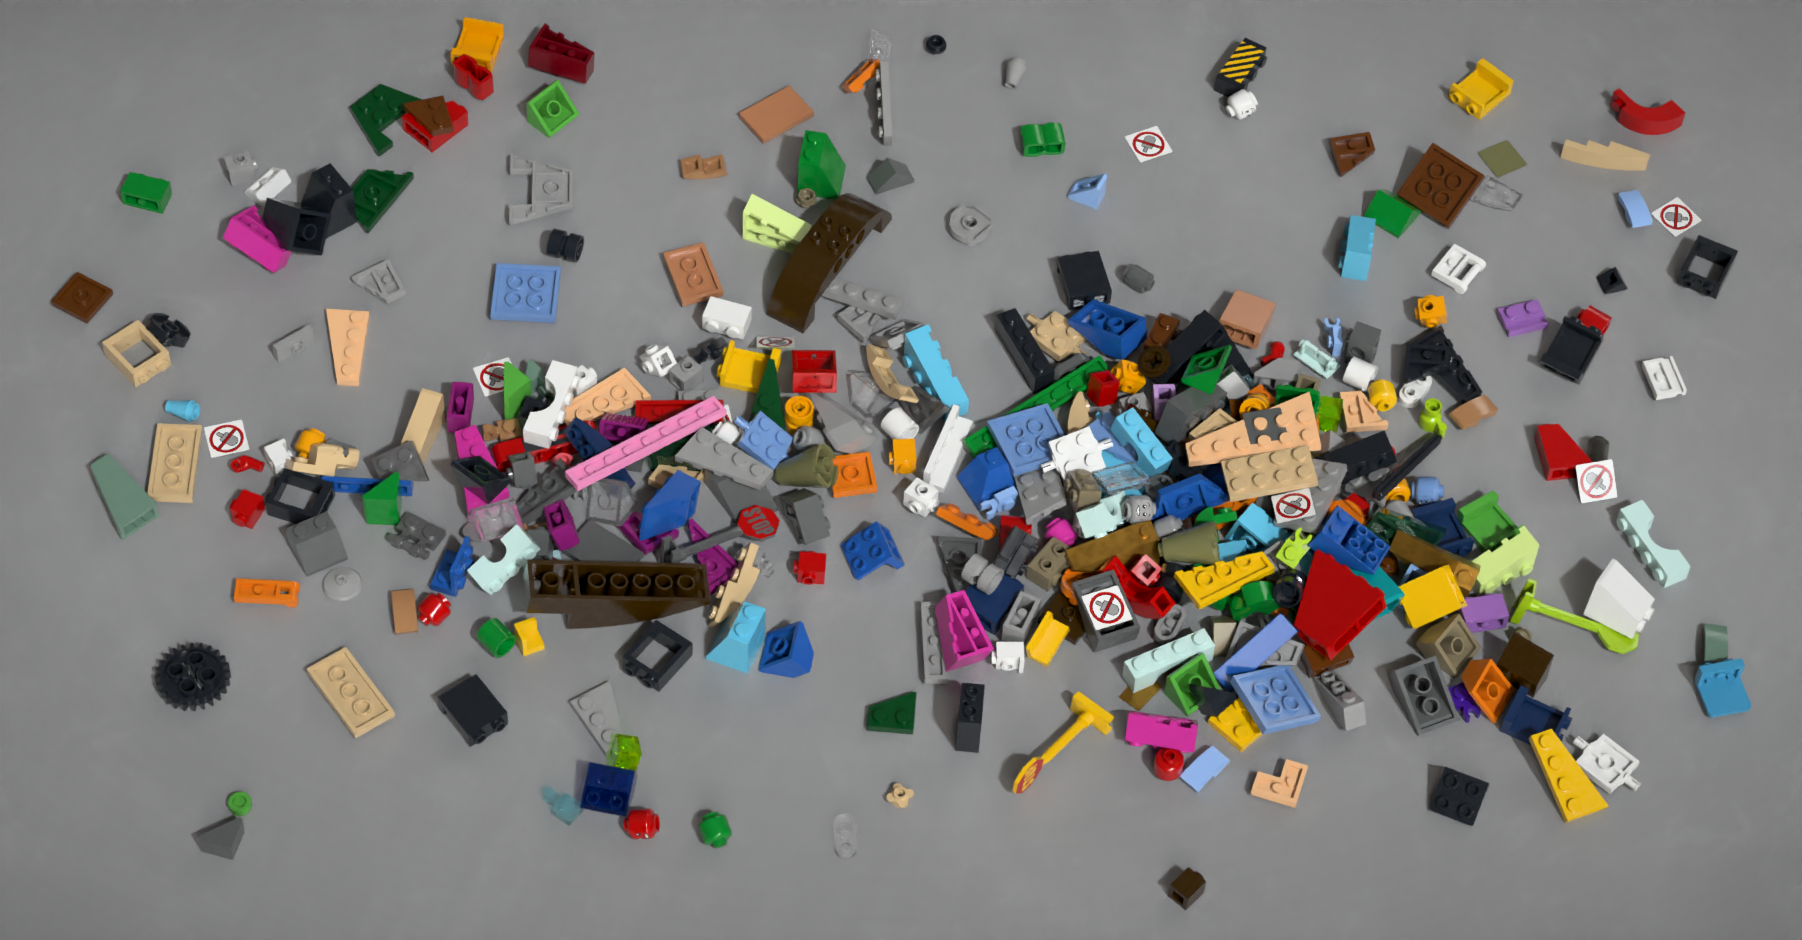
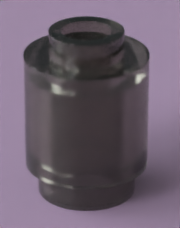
M1594 436L1588 440L1586 455L1592 460V463L1608 460L1609 441L1603 436Z

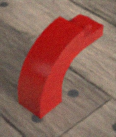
M1620 88L1613 92L1610 102L1613 110L1619 113L1618 122L1622 126L1645 135H1661L1676 130L1682 126L1686 113L1673 100L1655 108L1640 106Z
M1111 556L1098 570L1101 574L1114 569L1133 612L1141 617L1161 619L1176 604L1163 586L1151 588L1138 582L1117 556Z

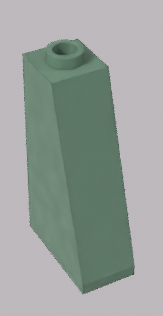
M109 453L96 459L90 465L95 484L121 540H124L159 517L157 503Z

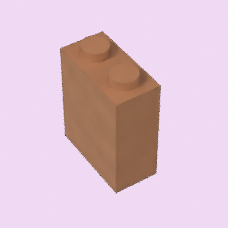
M1236 289L1219 322L1223 325L1232 341L1257 349L1273 319L1276 303Z

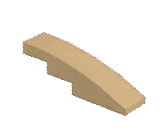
M1566 139L1560 158L1604 169L1646 171L1651 154L1613 141L1610 142L1609 146H1605L1588 140L1585 146Z

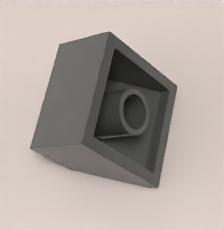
M327 511L286 528L288 545L306 577L348 560L338 530Z

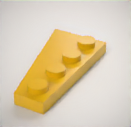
M1261 551L1236 557L1235 560L1229 562H1215L1214 565L1208 567L1198 566L1193 567L1191 571H1176L1174 578L1198 610L1240 590L1242 586L1256 582L1274 573L1275 567L1264 552Z
M1552 729L1529 737V741L1565 823L1609 807Z

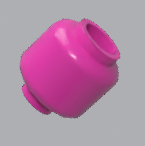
M1058 517L1045 527L1047 530L1045 538L1048 542L1054 536L1071 548L1076 545L1075 539L1078 536V532L1068 519H1060Z

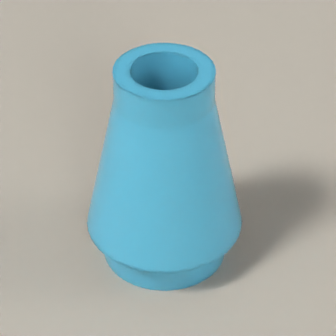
M168 400L165 405V411L190 422L197 420L199 417L200 405L194 400Z

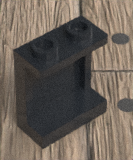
M1088 251L1057 258L1056 270L1057 273L1061 274L1068 295L1067 306L1069 310L1083 308L1092 299L1110 304L1112 289L1099 251Z
M1564 316L1563 323L1549 349L1540 359V365L1580 384L1604 338L1601 334L1602 331L1594 326L1588 328L1582 325V321L1578 318Z
M477 674L438 696L439 710L443 715L448 713L466 736L467 744L470 747L482 743L488 736L502 731L508 725L507 711Z

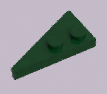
M769 358L748 423L761 411L786 431L775 360Z

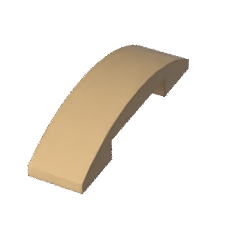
M868 344L866 347L867 360L871 374L879 388L892 398L917 403L919 399L912 388L900 385L891 371L890 366L893 363V359L886 348Z

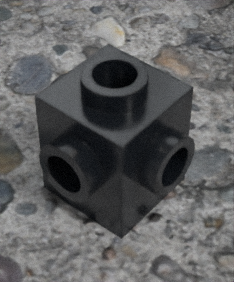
M527 395L519 416L528 419L530 412H537L538 409L541 411L549 407L551 399L538 395V398Z

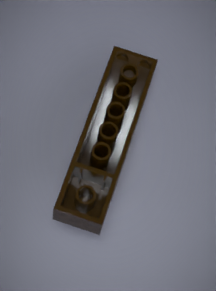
M527 560L523 572L526 613L565 614L567 629L598 628L644 622L685 612L711 603L706 564Z

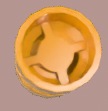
M1252 393L1241 404L1239 410L1240 417L1243 420V413L1271 408V403L1264 394Z
M794 396L786 402L785 428L793 436L802 426L808 425L813 427L814 406L809 398Z

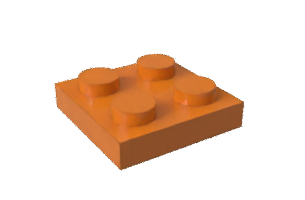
M870 452L838 455L832 459L834 466L838 465V479L836 484L831 486L833 498L877 493V483Z

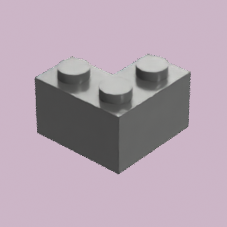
M803 488L780 497L785 516L793 521L800 543L807 545L830 536L828 530L830 529V523L828 518L824 517L822 510L824 502L820 495L818 496V494Z

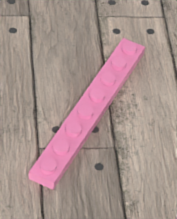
M712 396L566 470L565 477L579 491L699 430L701 427H705L726 416V409L715 396Z

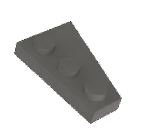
M561 457L555 462L557 466L550 474L546 472L541 477L543 481L537 488L530 489L514 506L513 511L520 524H530L544 514L543 508L561 499L565 500L577 492L565 477V471L568 468Z
M937 536V542L954 591H966L971 584L963 580L961 574L966 563L974 554L982 556V539Z

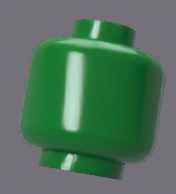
M717 811L704 815L701 818L702 821L698 824L704 844L713 845L714 848L725 846L727 840L732 836L727 817L719 814Z

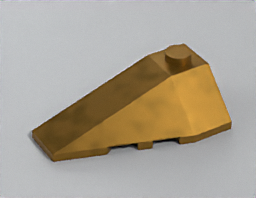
M1151 520L1130 525L1065 551L1073 572L1099 573L1098 570L1111 556H1117L1127 570L1141 554H1146L1160 566L1159 538Z
M1399 529L1389 548V551L1408 568L1410 564H1414L1429 573L1449 564L1464 598L1468 597L1480 572V565Z

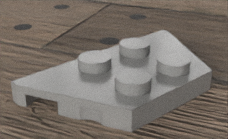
M1040 468L1013 477L1026 525L1032 524L1033 518L1040 514L1045 517L1053 510L1067 505L1065 492L1057 470L1053 469L1043 473Z

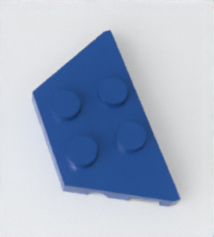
M1199 473L1158 490L1154 502L1156 514L1152 517L1151 522L1153 524L1154 521L1168 515H1174L1176 518L1179 517L1181 520L1201 513L1208 507H1216L1230 501L1228 493Z

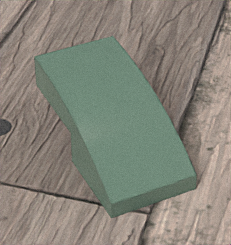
M1704 623L1703 662L1704 664L1723 662L1728 658L1727 626Z

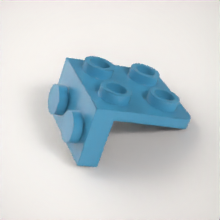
M1742 658L1726 659L1723 662L1713 664L1705 663L1698 667L1694 683L1710 718L1746 712L1751 709V702L1740 678L1745 667Z

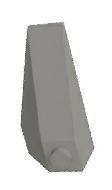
M805 393L807 398L812 401L814 410L819 412L817 419L825 425L823 429L824 434L837 451L850 454L866 452L878 439L871 423L855 415L824 393Z

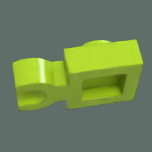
M1301 527L1294 532V540L1292 541L1287 538L1274 556L1290 569H1294L1305 554L1306 550L1302 548V545L1309 543L1312 539L1310 534L1305 540L1299 537L1302 531Z

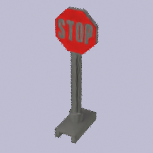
M754 505L742 510L737 527L687 547H678L670 535L662 538L660 563H680L691 555L739 536L760 542L775 537L780 520L772 509Z

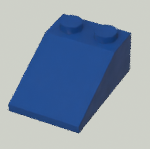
M1094 299L1068 319L1070 326L1104 354L1122 360L1147 340L1145 317Z

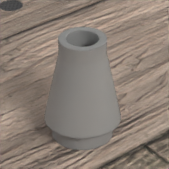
M1013 57L1007 62L1005 82L1007 88H1017L1027 69L1026 62L1023 59Z

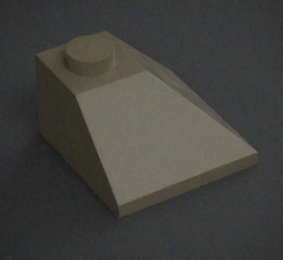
M1455 614L1428 628L1416 642L1425 659L1436 656L1441 670L1453 678H1457L1481 649L1460 614Z

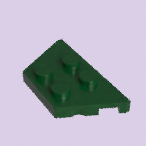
M367 169L353 185L357 221L367 233L374 228L414 179V173L407 172L406 175L394 174V171L391 170L378 171Z

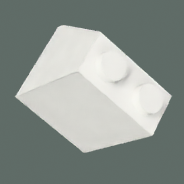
M1612 559L1597 580L1583 615L1632 639L1636 632H1642L1646 622L1652 617L1655 609L1651 607L1655 599L1617 560Z

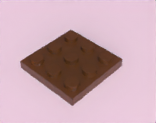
M1432 143L1397 192V195L1449 229L1485 176L1435 143Z

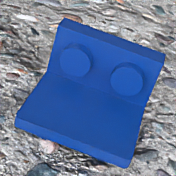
M878 521L841 544L853 575L857 580L864 578L885 563L892 565L897 570L905 565L890 530Z
M465 536L458 552L446 549L430 584L431 590L456 597L459 589L462 590L464 588L467 570L474 564V559L472 558L473 546H471L470 537Z

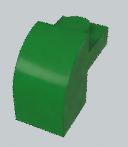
M1208 507L1197 516L1194 527L1208 521H1215L1218 535L1217 541L1220 542L1217 524L1238 520L1237 511H1232L1230 507L1218 510V514L1215 515L1213 507Z
M1256 581L1242 586V592L1227 600L1233 619L1239 622L1256 611L1268 615L1280 608L1281 606L1275 602L1272 594L1275 584L1268 581Z

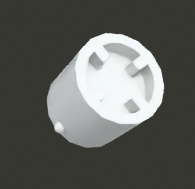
M1354 356L1347 366L1343 382L1367 392L1368 387L1375 380L1378 366Z
M902 408L893 409L881 422V428L892 440L913 439L919 431V426Z

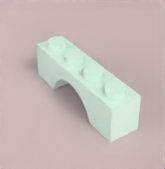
M1640 500L1621 508L1616 520L1617 526L1628 537L1630 545L1638 551L1642 562L1648 565L1654 579L1660 582L1663 588L1685 580L1691 566L1679 550L1662 548L1650 538L1648 531L1651 528L1654 515L1645 502Z
M1203 628L1124 661L1122 676L1131 691L1135 693L1153 685L1163 673L1176 666L1186 664L1200 653H1204L1208 662L1212 661L1215 644Z

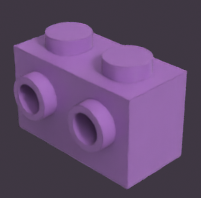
M1490 593L1473 598L1465 597L1464 599L1468 606L1455 611L1456 614L1461 615L1471 633L1506 628L1509 618L1502 593Z

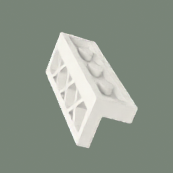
M954 404L923 474V481L934 485L941 493H944L964 445L962 442L969 436L973 427L972 420L959 417L960 406Z

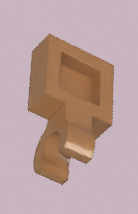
M518 418L496 421V426L492 424L482 426L484 441L499 439L501 443L522 437Z

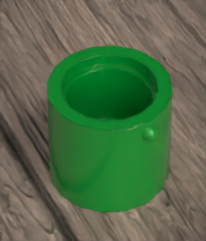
M492 618L484 623L476 635V639L496 658L506 655L514 647L517 637L497 618Z

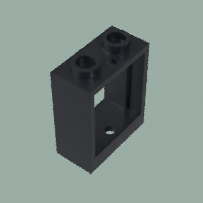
M1698 235L1680 270L1677 283L1716 299L1734 265L1738 251ZM1696 256L1725 267L1718 282L1689 271Z
M284 468L281 475H277L275 478L272 492L266 495L264 504L267 507V513L269 516L294 524L328 511L335 498L334 483ZM288 484L318 493L310 511L279 502Z
M655 620L622 656L623 669L629 676H635L641 680L646 687L660 692L693 655V644L658 620ZM653 640L675 653L659 673L636 660Z
M962 683L956 751L979 753L984 684Z

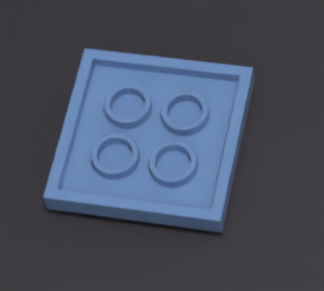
M497 263L490 313L491 320L556 323L561 267Z
M1048 403L987 421V428L1001 454L1007 461L1013 477L1040 469V464L1051 461L1052 453L1048 442L1065 436Z
M1275 666L1234 675L1230 680V683L1263 735L1317 723L1321 718V715L1290 666Z

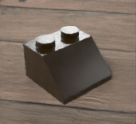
M1514 632L1497 663V667L1513 687L1518 690L1521 685L1528 688V695L1534 698L1548 677L1554 655Z

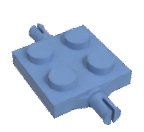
M759 411L749 423L740 415L734 419L733 422L743 429L742 437L737 445L751 457L772 470L776 468L780 461L784 462L791 458L787 455V451L793 441V437L763 412Z

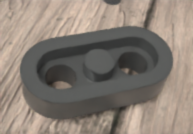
M1076 353L1067 361L1056 364L1053 367L1055 371L1054 382L1056 383L1091 360L1085 353Z

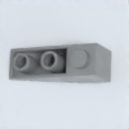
M1334 670L1325 671L1313 677L1333 717L1345 731L1366 725L1364 701Z

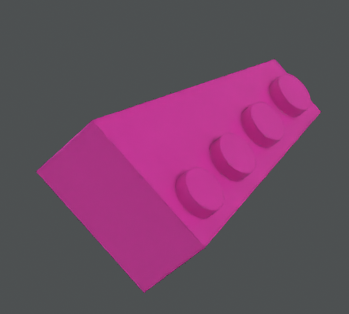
M476 425L455 431L458 460L481 456L497 468ZM463 486L468 521L510 507L509 490L507 487L487 504Z

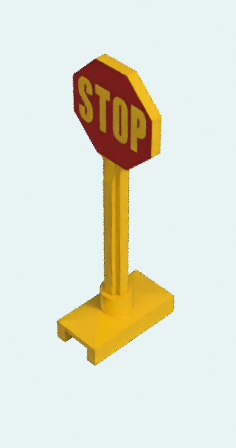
M1078 691L1072 697L1070 710L1079 716L1077 721L1041 757H1033L1023 767L1014 781L1012 791L1015 794L1023 793L1034 782L1043 765L1051 761L1081 730L1089 725L1107 735L1112 729L1109 724L1114 720V716Z

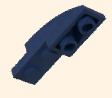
M574 418L564 430V434L584 461L614 447L598 431L579 418ZM628 466L604 478L619 499L625 497L636 484L626 471Z

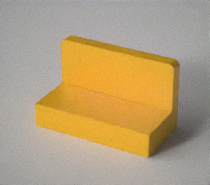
M1047 611L1026 646L1027 657L1048 667L1068 634L1069 627L1054 620L1052 612Z

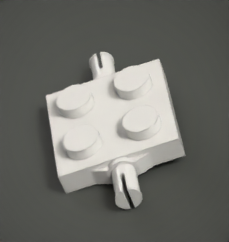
M1090 426L1048 442L1052 453V460L1040 464L1042 472L1045 473L1056 469L1064 482L1065 479H1068L1069 471L1085 469L1092 474L1106 468V465L1102 458V450L1113 447L1112 440L1109 438L1098 442L1094 438Z
M1605 734L1590 744L1580 736L1574 740L1573 744L1583 750V754L1576 760L1577 764L1589 779L1606 792L1611 794L1623 783H1626L1634 791L1640 787L1641 783L1630 776L1638 767L1640 761Z

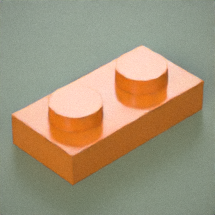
M869 59L841 87L845 92L856 93L864 87V82L876 76V69H879L880 61L878 59Z

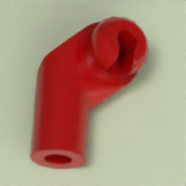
M1274 341L1271 343L1270 355L1260 358L1262 367L1277 358H1283L1285 347L1282 342Z

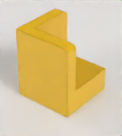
M535 617L514 624V634L517 637L516 642L523 657L545 649L544 642L537 630V620Z

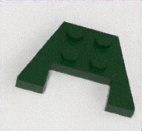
M379 84L351 105L350 112L361 130L366 134L370 145L372 144L375 153L380 157L393 147V141L381 132L406 114L404 103L422 99Z

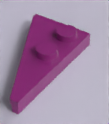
M692 518L688 520L687 526L692 544L710 537ZM720 545L696 553L698 564H706L711 596L716 592L719 585L730 580L734 568L738 567V563Z

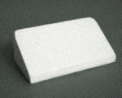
M271 167L247 188L244 194L257 204L265 206L266 199L274 198L291 183V179L285 169Z

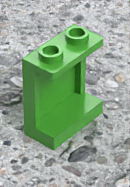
M1494 490L1460 508L1457 514V518L1468 537H1473L1474 544L1482 553L1487 550L1495 551L1503 545L1501 543L1503 539L1507 537L1508 540H1511L1520 533L1518 529L1524 526L1517 527L1497 504L1499 495Z

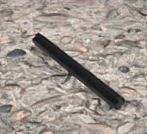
M1437 432L1432 433L1373 490L1372 497L1376 498L1377 501H1381L1441 443L1442 435H1438Z

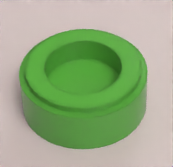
M245 792L233 793L228 799L229 811L235 816L248 814L252 809L251 797Z

